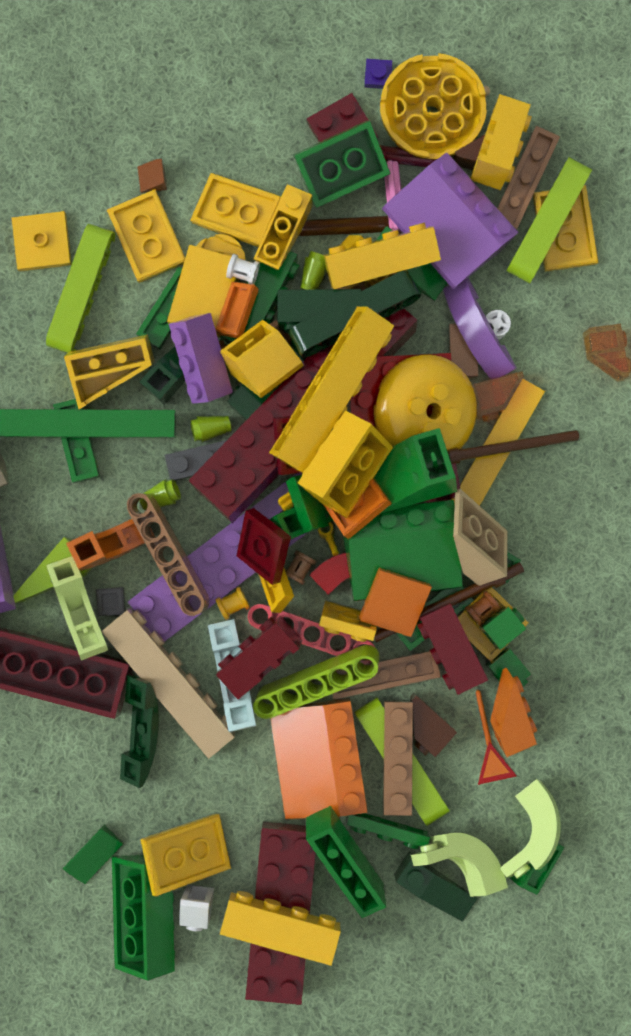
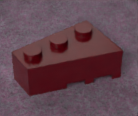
M450 602L420 616L422 623L417 626L424 640L430 637L434 648L430 649V652L437 665L443 664L447 673L443 674L442 677L449 690L455 688L457 695L488 681Z
M281 616L275 620L272 617L267 619L259 627L262 631L255 638L251 635L248 636L238 646L241 650L234 657L229 653L218 663L220 669L216 676L238 700L257 685L272 669L275 670L281 665V661L291 652L294 654L300 649L302 639Z

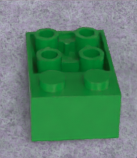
M440 428L411 436L393 446V449L374 476V479L392 503L380 514L457 492L456 477Z

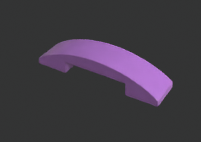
M469 278L455 289L450 285L443 289L456 325L472 354L488 377L495 382L517 369L505 345H500L478 304L477 299L479 297Z

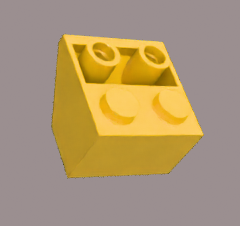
M261 320L220 351L230 374L260 398L304 366L281 333L264 320Z

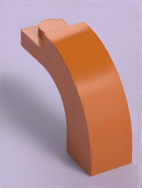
M132 519L100 533L94 534L91 531L66 543L80 571L107 563L145 544ZM150 527V532H151V534L155 537V535H154V533H153V531H152V529H151V527Z

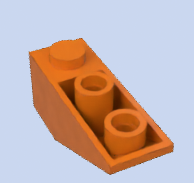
M504 668L490 723L500 747L506 757H509L537 744L534 737L537 728L532 718L527 715L531 710L525 697H521L520 693L524 692L518 676L512 677L508 669Z

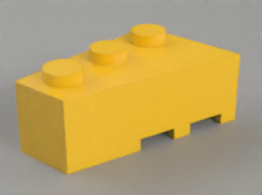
M499 94L470 178L472 181L501 190L505 182L510 183L515 170V166H512L514 158H518L524 142L520 140L522 132H527L532 116L528 115L531 104Z
M148 334L71 351L64 356L78 409L83 408L119 384L142 372L155 361Z

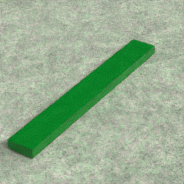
M0 409V437L176 438V411Z

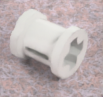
M233 254L228 264L226 277L229 279L235 277L254 285L259 273L260 262L255 261L252 263L240 259L238 255Z

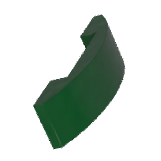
M128 675L126 679L125 702L133 705L130 751L121 754L120 779L141 788L148 777L155 756L159 732V711L151 682Z

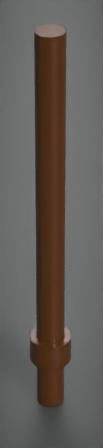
M577 430L460 450L456 447L449 449L448 455L451 464H459L461 460L577 441L579 440V433Z
M520 562L507 568L506 577L480 586L476 583L424 607L421 615L448 602L454 606L492 587L498 588L506 584V580L523 573L524 568ZM380 628L376 630L374 640L379 642L397 632Z

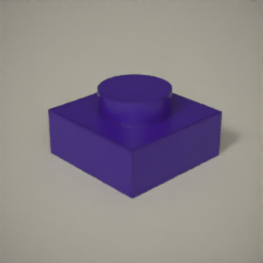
M366 58L364 88L383 89L386 80L392 73L393 60Z

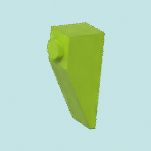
M63 537L13 595L15 603L24 602L54 589L46 565L72 556L66 545L67 542L72 541L70 538ZM91 568L80 571L82 578L87 575Z

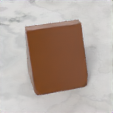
M162 158L138 166L141 193L154 189L156 191L167 190Z

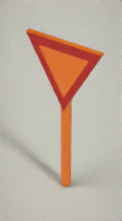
M477 690L476 698L487 745L478 785L516 777L517 775L492 745L481 691Z

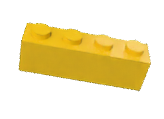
M425 222L409 226L410 232L399 234L398 230L383 233V239L372 242V238L368 237L355 241L356 246L345 249L344 244L329 248V254L323 256L331 288L338 289L440 261L441 257L434 227H426Z
M237 891V894L231 892L220 935L332 966L341 933L340 922H336V918L326 914H320L319 917L308 914V910L302 907L293 906L292 909L281 906L280 902L273 899H265L264 901L254 899L252 894L244 891Z

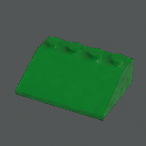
M454 500L409 505L379 514L350 539L344 537L353 602L366 600L378 568L428 583L432 587L430 592L463 587L461 563L453 537Z

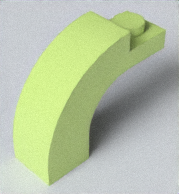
M71 556L46 565L81 661L108 651L91 607L81 573L73 557Z
M538 779L515 796L530 817L532 833L527 846L500 867L507 878L515 875L518 879L530 870L529 863L536 870L542 869L553 856L559 842L561 822L558 807L549 790Z
M465 833L430 836L432 843L420 846L421 852L411 855L413 866L430 865L445 859L456 863L465 876L470 897L487 896L508 888L505 875L500 869L501 865L497 857L486 844L474 836Z

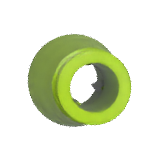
M310 251L308 257H305L300 289L316 290L327 272L322 254Z
M196 416V419L190 420L194 441L201 440L203 443L231 431L228 416Z
M164 479L143 493L152 495L160 507L176 504V501L181 499L179 487L174 479L169 481ZM143 498L140 499L139 502L142 508L147 510V501Z

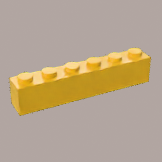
M357 307L290 420L284 427L280 437L269 453L303 473L316 456L321 444L325 442L331 433L336 421L347 411L346 405L351 397H354L360 391L363 377L366 372L373 369L377 361L376 356L378 352L391 339L392 334L390 332L394 327L393 324L369 307Z

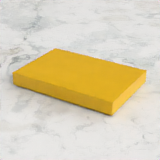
M210 173L190 221L205 229L229 235L234 239L259 247L281 196Z
M586 185L583 186L543 260L545 272L598 264ZM550 190L534 192L533 201L536 215Z
M156 189L107 209L138 283L184 264L185 256Z
M189 245L168 316V324L191 316L211 313L214 327L216 328L231 282H236L237 280L235 277L231 279L226 277L228 264L232 256Z
M219 814L209 815L140 839L153 896H159L231 869Z

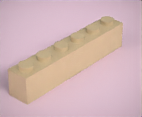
M129 608L101 632L141 679L151 682L159 701L207 758H211L235 737V732L228 731L226 716H221L215 709L218 705L208 693L204 696L198 689L200 683L193 674H186L180 667L182 662L174 652L169 654L162 646L165 644L162 637L156 631L151 633L144 625L147 623L145 617L138 610L133 611Z

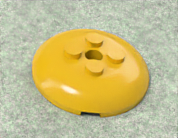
M438 53V56L417 55L401 63L386 80L380 101L381 119L390 138L409 154L426 159H438L445 153L453 156L455 151L473 142L483 127L487 113L485 89L474 70L458 58ZM430 106L438 109V112L428 113L427 108Z
M417 355L399 362L386 374L378 388L380 390L376 405H374V421L378 432L392 446L411 436L438 428L441 430L447 452L449 449L456 447L460 450L465 445L475 425L477 401L469 378L459 366L441 356ZM428 405H433L432 413L429 418L427 416L426 409Z

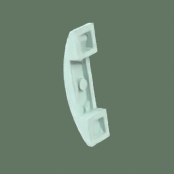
M234 619L208 625L217 671L220 669L218 663L229 653L234 657L241 650L238 647L240 642ZM219 679L228 731L233 732L255 727L256 720L250 690L238 700Z

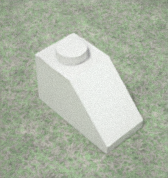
M195 885L186 886L180 902L181 926H186V929L190 931H201L208 928L214 888Z

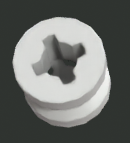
M502 310L489 312L486 318L489 324L492 325V330L499 340L505 336L510 328V317Z

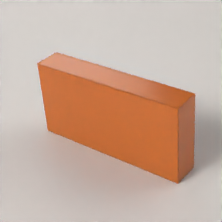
M231 282L215 328L218 335L238 338L244 334L259 290L255 285Z

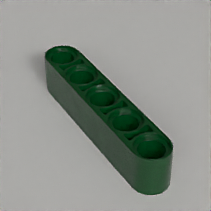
M404 270L296 324L289 330V335L301 357L306 358L335 344L357 307H369L381 317L386 318L415 303L421 297V293L409 272Z

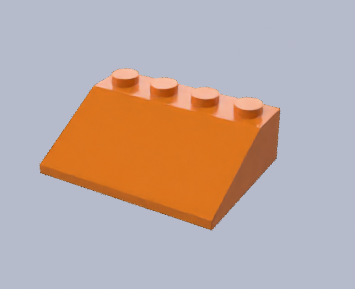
M350 698L305 704L270 718L285 819L306 818L329 806L332 807L338 817L367 813Z

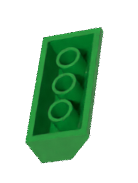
M144 855L112 856L115 969L147 981L175 972L173 890L159 896L152 895Z

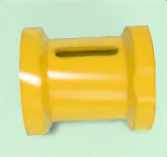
M237 587L235 592L222 599L220 597L215 599L225 620L230 619L231 614L243 608L246 610L250 608L240 587Z

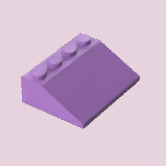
M445 153L426 167L382 208L403 233L410 232L409 226L425 222L426 227H434L441 260L430 264L453 289L500 253L519 233L448 153Z

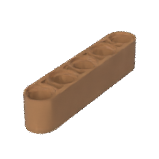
M133 494L127 501V510L178 605L188 616L203 613L209 606V596L157 500L150 494ZM142 498L148 504L147 510L144 513L139 512L137 508V503ZM154 522L158 523L161 528V533L158 537H154L150 532V527ZM167 546L174 551V558L171 561H167L163 556V551ZM179 571H183L187 575V583L184 586L180 585L176 580V575ZM192 595L197 596L201 601V606L198 610L193 609L189 604V599Z

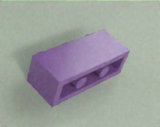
M211 313L195 315L170 323L171 338L177 350L179 365L183 371L187 392L192 404L210 402L233 393L225 362L220 352L221 348Z

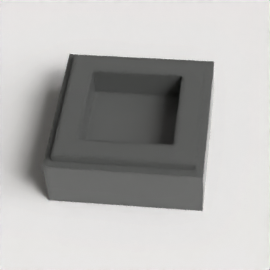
M124 587L96 589L97 616L122 615L125 612Z

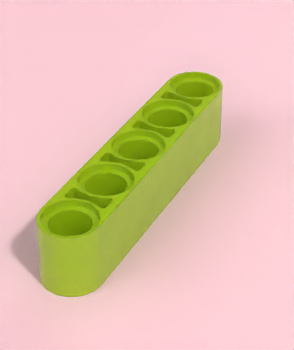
M568 157L508 266L507 272L529 284L531 283L592 172L591 168Z
M87 224L46 336V346L66 353L76 351L74 347L76 341H80L85 325L83 322L85 316H88L94 301L92 296L94 291L98 290L103 275L100 274L103 266L106 267L111 253L109 248L112 241L115 242L116 238L115 232L92 224Z
M363 645L266 684L259 689L253 703L254 713L263 719L273 718L371 679L378 672L379 652L372 645ZM369 659L373 663L364 665L360 660ZM343 669L347 674L340 675L335 670ZM318 679L322 682V684L316 685L313 684L310 680ZM293 689L297 694H290L286 690ZM262 699H268L273 704H266Z
M376 697L354 713L384 759V707ZM412 753V804L426 826H429L450 812V810Z

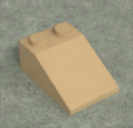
M458 489L455 492L453 537L463 573L479 586L506 577L507 530L465 492Z

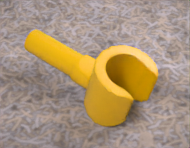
M330 522L328 523L331 528L329 532L323 533L321 529H318V533L321 538L326 539L332 555L336 556L339 554V551L334 542V527Z

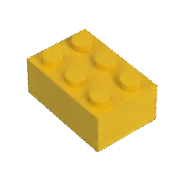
M345 411L334 424L333 430L325 442L319 447L310 465L303 471L298 484L323 505L347 518L360 496L368 487L370 480L374 478L393 449V446L371 423Z

